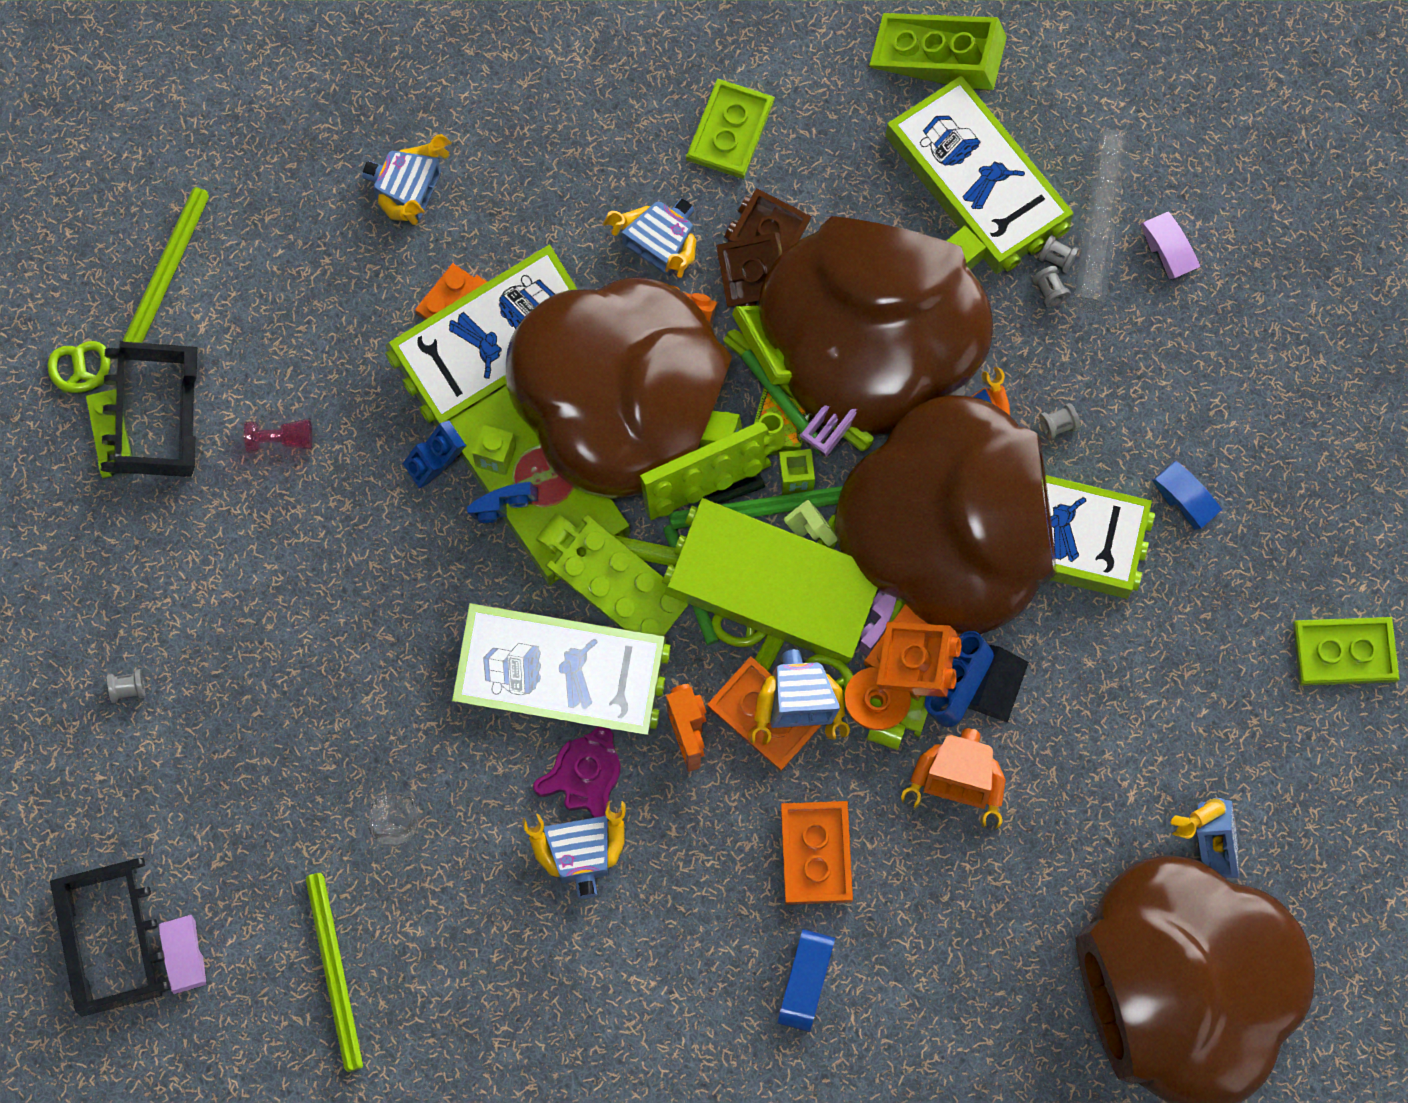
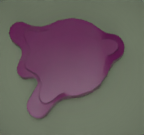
M597 727L591 733L584 735V737L577 738L571 742L569 740L559 751L552 770L534 782L533 789L536 795L547 797L558 792H564L566 794L564 806L567 810L587 809L593 818L606 816V803L609 801L612 790L617 785L621 770L619 757L613 745L612 731L609 728Z

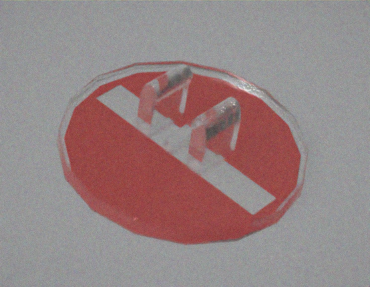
M540 446L532 447L522 453L514 465L512 473L513 483L531 482L538 489V501L528 502L531 505L539 507L558 505L567 499L575 488L552 470Z

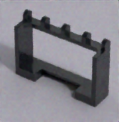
M120 341L118 348L105 349L104 356L106 358L117 359L116 375L104 376V384L116 386V404L103 405V414L115 415V435L106 434L102 436V444L114 445V462H102L101 471L192 477L195 468L196 436H193V410L198 347ZM124 360L181 364L179 459L122 456Z
M137 858L50 880L74 1009L81 1017L162 996L161 992L171 989L170 982L157 984L153 963L163 961L165 957L164 952L150 953L146 931L157 928L158 923L156 919L144 921L139 898L150 896L151 889L150 887L137 889L135 879L136 869L145 866L144 858ZM126 876L148 986L93 1000L89 980L85 977L74 921L76 913L71 890Z

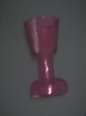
M310 418L282 424L280 429L260 430L256 422H245L244 440L246 452H257L260 449L261 443L281 442L282 446L312 449V425Z

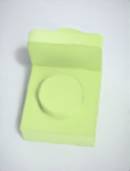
M806 500L784 517L785 523L798 536L803 537L809 533L815 541L821 538L828 547L837 541V536L826 519L809 500Z

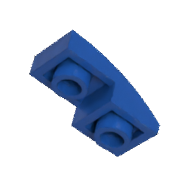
M445 421L437 426L426 442L417 444L402 464L418 488H422L445 470L462 452L466 444L451 422Z
M1173 461L1152 479L1169 506L1177 504L1194 530L1204 527L1222 511V508L1208 490L1177 461Z
M531 482L517 483L496 489L467 506V513L475 520L478 519L479 523L497 522L498 517H507L506 504H509V507L521 508L528 506V502L538 501V489Z

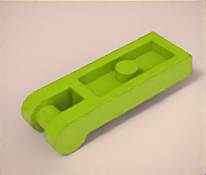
M116 389L86 396L98 456V466L103 479L112 477V473H114L101 471L102 462H114V460L109 459V455L114 454V445L102 444V436L106 434L115 435V415L103 414V405L116 404ZM123 414L122 456H132Z

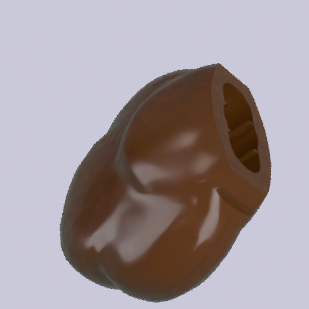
M831 216L820 226L819 231L801 239L777 258L764 279L759 295V315L762 330L774 349L778 348L784 356L785 368L790 370L792 376L787 385L795 401L811 419L816 416L822 407L829 406L824 421L821 424L822 427L827 424L833 414L837 415L838 421L835 426L837 427L851 409H857L850 427L858 428L861 432H868L873 437L890 434L898 421L914 407L929 399L951 394L964 386L984 363L992 342L993 318L991 306L981 283L967 267L962 247L935 237L876 222Z
M629 277L609 283L597 290L563 291L545 299L534 307L522 319L511 336L506 355V383L516 412L537 434L546 461L559 477L587 494L606 498H628L643 494L640 475L698 449L723 385L732 356L724 345L718 341L705 314L686 294L662 281L642 277Z
M947 395L929 399L919 404L898 421L881 447L865 456L855 465L844 482L835 512V533L841 552L853 557L864 576L878 588L877 593L895 597L896 600L901 601L904 605L906 604L919 618L928 624L951 626L956 631V634H962L967 631H976L979 634H983L1007 624L1027 607L1040 585L1045 584L1057 574L1048 487L1039 435L1030 429L1020 427L1008 413L996 405L979 398Z
M1169 855L1144 859L1130 866L1109 884L1097 904L1090 924L1086 925L1075 937L1081 975L1091 1013L1117 1078L1131 1084L1138 1083L1168 1103H1241L1248 1099L1270 1076L1277 1061L1281 1045L1302 1024L1313 999L1315 965L1311 948L1303 928L1289 910L1268 893L1250 886L1232 883L1208 865L1194 859Z

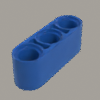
M967 631L959 636L962 644L959 657L953 658L952 669L956 670V680L960 676H963V678L956 683L954 689H948L947 697L926 696L925 698L927 712L943 727H953L961 721L993 661V650L976 631ZM979 647L975 653L970 654L973 649ZM945 704H948V706H947V708H946L945 710L940 711V709L942 708V706H944Z
M806 929L802 930L781 1006L778 1024L806 1032L811 1031L835 937Z

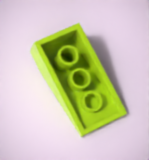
M883 13L869 66L878 70L946 85L962 75L972 89L994 90L1007 36L998 17Z

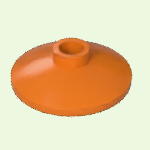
M869 667L857 672L848 682L844 695L845 706L851 718L862 727L875 731L888 730L897 726L906 717L911 703L910 691L880 689L876 685L879 667ZM879 699L882 705L874 707L871 705L870 700Z

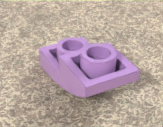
M1169 212L1141 223L1151 252L1158 251L1169 280L1200 267L1188 239Z
M878 593L874 597L870 618L876 624L870 622L863 629L860 636L862 640L859 650L867 656L885 633L887 622H890L896 598L893 596Z
M192 915L159 924L162 950L165 957L164 961L173 994L206 985L204 959L199 951L196 921Z

